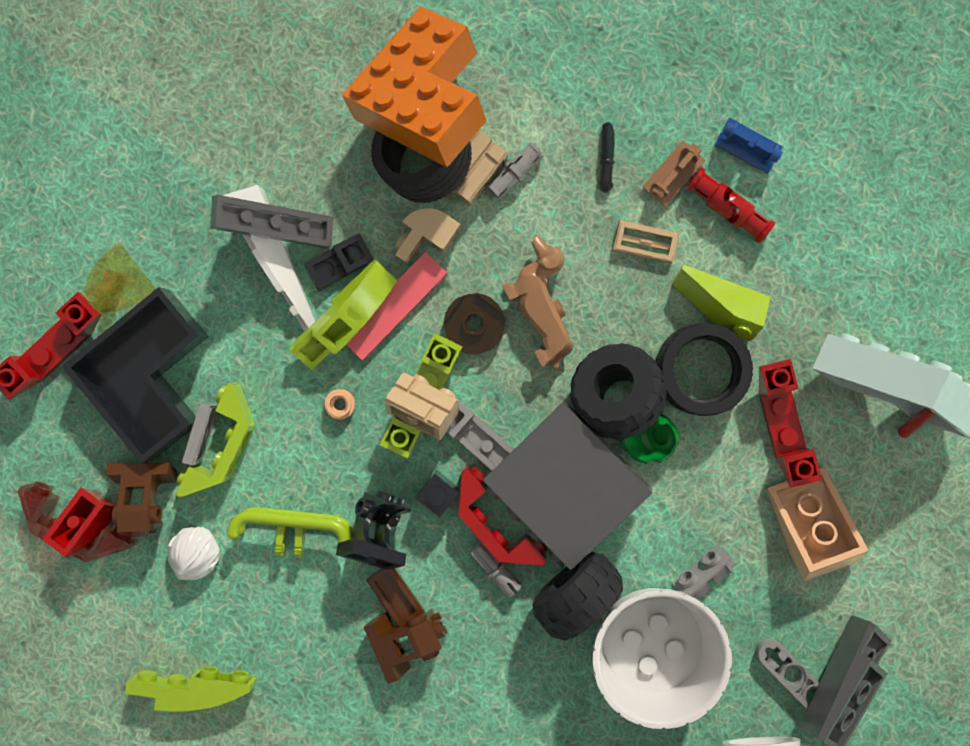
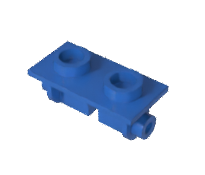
M730 117L714 144L767 174L774 162L777 163L783 153L781 151L783 146Z

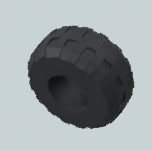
M624 343L605 345L589 353L577 366L570 384L571 402L580 419L600 436L617 440L635 437L642 434L649 427L651 428L657 422L660 414H662L667 397L664 376L656 361L645 350ZM619 381L633 382L630 394L623 400L617 402L604 401L607 389L614 383Z
M591 552L572 570L568 567L564 568L540 590L532 604L533 615L552 638L563 641L572 639L597 623L618 601L623 592L622 576L603 554Z

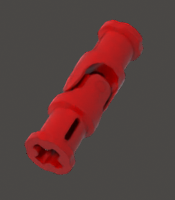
M703 167L697 171L685 187L687 191L692 190L704 199L706 206L717 212L734 227H741L752 235L757 243H761L776 224L775 221L766 219L754 210L755 206L734 192L725 183L719 184L707 175Z

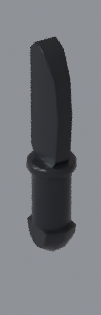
M610 122L602 125V160L599 162L601 164L598 186L604 193H608L614 185L612 183L613 165L615 164L613 160L615 133Z

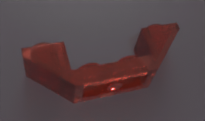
M35 482L20 486L17 492L30 533L42 539L57 519L55 517L49 519V516L59 496L52 493L53 489L49 485ZM112 525L101 531L96 543H94L95 539H93L72 556L83 562H88L127 550L137 545L139 539L129 537L128 532H117V525Z

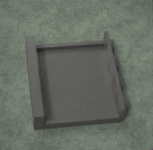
M565 399L483 479L486 483L485 489L496 500L501 498L508 506L506 510L511 517L518 522L522 520L530 528L528 530L530 536L539 544L543 542L551 550L550 555L553 560L560 566L565 564L570 570L653 494L652 487L598 433L592 431L580 419L575 409Z

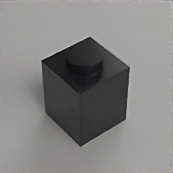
M436 470L417 494L416 499L438 517H441L460 493V488Z

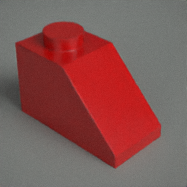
M80 487L42 540L68 558L104 531L112 520V511L116 505L98 492Z

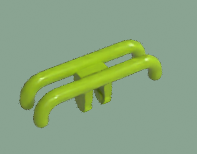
M260 507L247 508L231 519L227 528V537L235 540L238 536L244 534L247 523L277 526L275 556H283L286 550L288 527H294V558L303 557L306 529L331 531L338 537V543L353 538V529L343 517Z

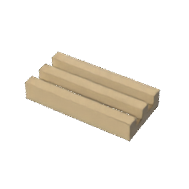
M619 220L612 251L672 264L680 233ZM624 229L669 238L671 243L666 244L623 234ZM627 241L669 252L668 255L623 246L621 242Z

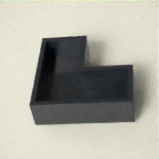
M158 287L64 364L62 368L139 462L143 464L155 460L192 429L196 416L162 375L209 336L171 290Z

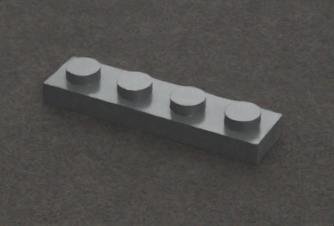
M217 194L212 196L210 229L320 248H330L332 246L333 217Z

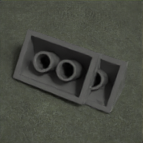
M851 615L800 724L802 729L827 746L847 745L888 674L878 664L892 641L877 625Z

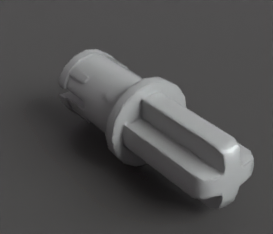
M482 542L476 544L470 553L486 572V578H491L505 594L506 598L513 596L515 593L507 583L517 592L522 586L521 583L505 567L506 563L498 562Z

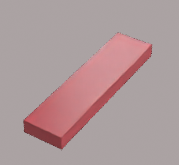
M424 252L397 280L379 308L346 345L361 360H364L448 273Z

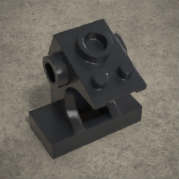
M380 490L377 491L376 495L364 492L363 497L358 500L355 506L356 519L353 538L339 542L336 555L386 570L405 566L407 554L395 551L389 542L391 527L397 526L402 514L411 512L410 508L404 506L405 500L398 498L397 502H393L394 495ZM370 522L376 523L374 539L369 538Z

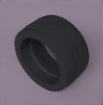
M377 131L371 144L372 162L379 176L397 194L415 203H431L451 194L463 182L472 160V147L469 141L448 167L433 161L428 167L417 173L401 174V159L407 147Z
M698 323L678 329L664 341L656 357V363L661 369L666 384V400L675 408L697 416L718 415L736 406L748 392L753 376L752 357L744 341L730 329L713 323ZM699 339L715 341L721 345L730 356L732 365L731 379L726 389L716 397L706 400L694 399L683 393L675 382L673 373L675 357L681 348L691 341Z

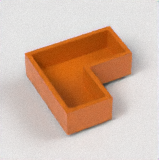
M421 6L341 94L356 121L445 167L452 163L487 121L478 95L452 83L477 54L468 26Z

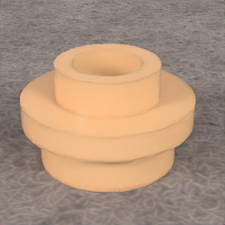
M333 390L325 399V410L334 419L342 420L348 418L355 410V399L347 390ZM339 398L343 399L346 403L343 410H338L335 407V401Z

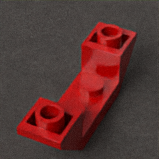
M77 292L55 312L60 320L21 356H9L0 364V392L8 400L13 399L47 378L93 334L101 314L80 292Z
M786 359L759 366L758 394L774 456L789 487L793 488L820 481L822 478L815 451L806 448L792 393L793 390L799 388L791 359Z
M466 465L462 469L459 502V516L498 562L543 566L547 562L544 555L547 549L543 543L539 544L525 534L507 549L505 545L509 543L508 540L498 529L495 531L490 529L485 523L489 519L479 506L472 508L471 504L487 490L483 481L485 478L484 474L476 466L471 469Z

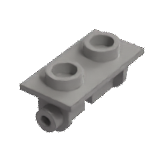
M717 544L712 549L706 551L702 558L691 568L683 571L672 584L679 592L692 596L699 601L712 589L708 581L712 578L718 584L730 572L734 571L732 567L736 563Z

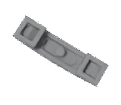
M458 400V415L452 424L449 425L447 432L463 444L489 469L493 470L514 448Z

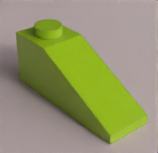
M683 264L674 278L672 285L711 321L730 329L740 339L752 341L763 329L770 296Z

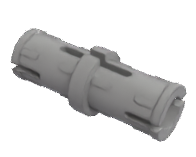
M530 142L512 161L508 160L504 164L505 168L486 187L500 200L518 181L522 182L525 179V174L544 156Z

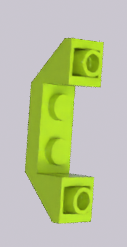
M434 333L416 374L424 377L432 387L438 390L444 388L462 346ZM393 417L380 446L408 459L422 431Z
M236 382L228 383L227 386L221 387L216 396L215 402L218 405L215 411L237 421V423L229 427L225 435V440L228 441L223 452L219 451L213 460L211 467L215 469L214 472L198 464L189 466L188 469L184 468L177 479L176 485L179 488L175 495L183 497L230 479L255 426L240 384Z

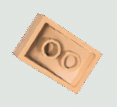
M825 467L819 469L822 478L820 481L793 488L789 487L787 481L767 489L789 553L803 582L858 562L869 551Z

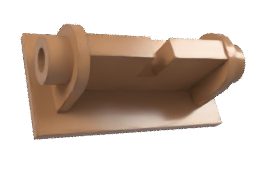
M682 141L643 185V188L666 207L706 161L699 155L702 150L694 143L689 146Z

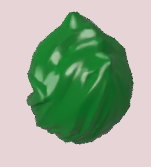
M660 414L657 422L651 428L649 427L642 434L635 437L622 439L620 444L638 462L645 465L651 462L662 463V461L668 460L675 452L681 440V434L666 415Z

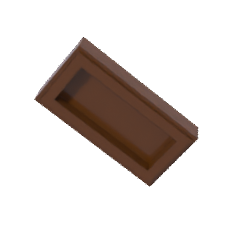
M381 568L366 579V582L397 627L406 625L405 620L416 613L423 612L425 614L424 608L396 568L389 570Z

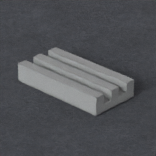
M209 402L199 404L182 463L195 465L202 462L217 415L215 411L216 404Z

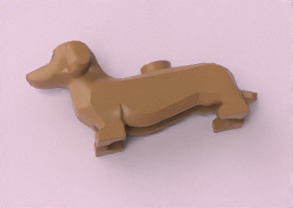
M536 235L533 238L532 246L537 260L520 271L514 284L507 283L503 285V288L510 301L520 298L519 304L523 315L543 338L542 342L546 350L540 348L534 351L541 366L543 367L552 362V368L558 370L560 360L571 353L573 344L561 319L566 316L565 311L558 299L552 301L547 284L549 279L564 266V256L559 248L548 246L539 235Z

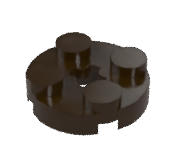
M467 294L455 299L448 307L444 317V329L448 340L462 346V352L481 354L493 349L499 343L504 333L505 319L501 307L491 297L484 294ZM481 317L480 324L483 328L480 331L476 329L473 332L468 331L469 324L466 322L467 318Z

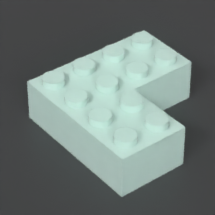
M842 333L840 337L827 335L813 366V369L838 386L893 404L910 417L916 415L924 407L929 408L937 415L925 424L970 439V384L963 382L962 376L951 372L952 367L933 360L930 365L919 362L920 358L905 351H900L899 355L889 353V348L875 342H870L869 346L859 343L860 340L845 333Z

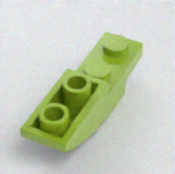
M374 259L332 299V306L289 346L290 352L311 370L331 352L336 355L371 318L388 296L397 279L381 263Z
M204 666L200 670L197 669L190 676L189 680H187V676L182 674L161 677L157 676L155 671L142 670L126 682L125 694L155 698V711H195L219 706L242 697L252 690L256 684L257 677H251L248 672L242 670H234L230 674L221 673L217 667Z

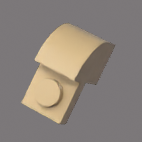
M423 208L416 210L402 221L404 226L410 229L411 232L409 234L403 233L395 245V248L398 250L395 255L408 264L424 239L445 253L460 231L461 224L437 209Z

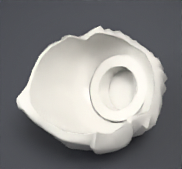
M204 527L183 528L172 538L168 545V562L179 580H197L205 577L214 570L220 556V548L210 530Z

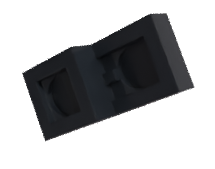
M360 233L332 246L331 250L305 262L304 267L319 292L368 265L374 258Z

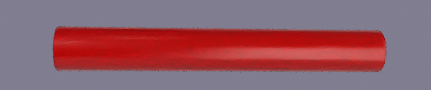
M924 407L898 429L899 436L902 438L909 437L937 414Z

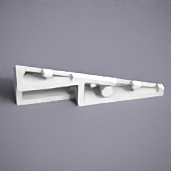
M259 185L223 195L269 204L264 189ZM242 234L277 292H282L290 306V312L293 316H296L305 332L315 322L285 242Z

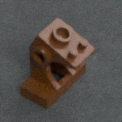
M169 462L143 464L107 463L106 476L116 484H120L117 506L112 511V521L114 525H117V532H128L129 537L148 536V532L157 533L156 528L163 525L160 505H155L157 489L161 483H176L177 470ZM134 488H144L142 505H131V496Z
M431 609L424 615L423 612L416 613L405 620L406 625L400 627L393 626L386 612L376 616L364 626L387 683L398 681L411 668L408 661L418 658L427 661L440 653L439 650L442 649L444 637L448 633L446 626H443L441 622L440 612L434 613L433 609ZM408 636L412 649L404 650L399 638Z

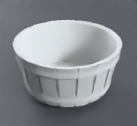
M641 589L622 597L604 616L593 645L594 676L601 694H604L608 704L628 721L652 729L677 728L686 725L688 722L690 724L707 713L706 711H710L723 695L722 691H725L729 682L730 668L732 667L730 642L717 616L707 606H704L703 603L692 596L671 589Z

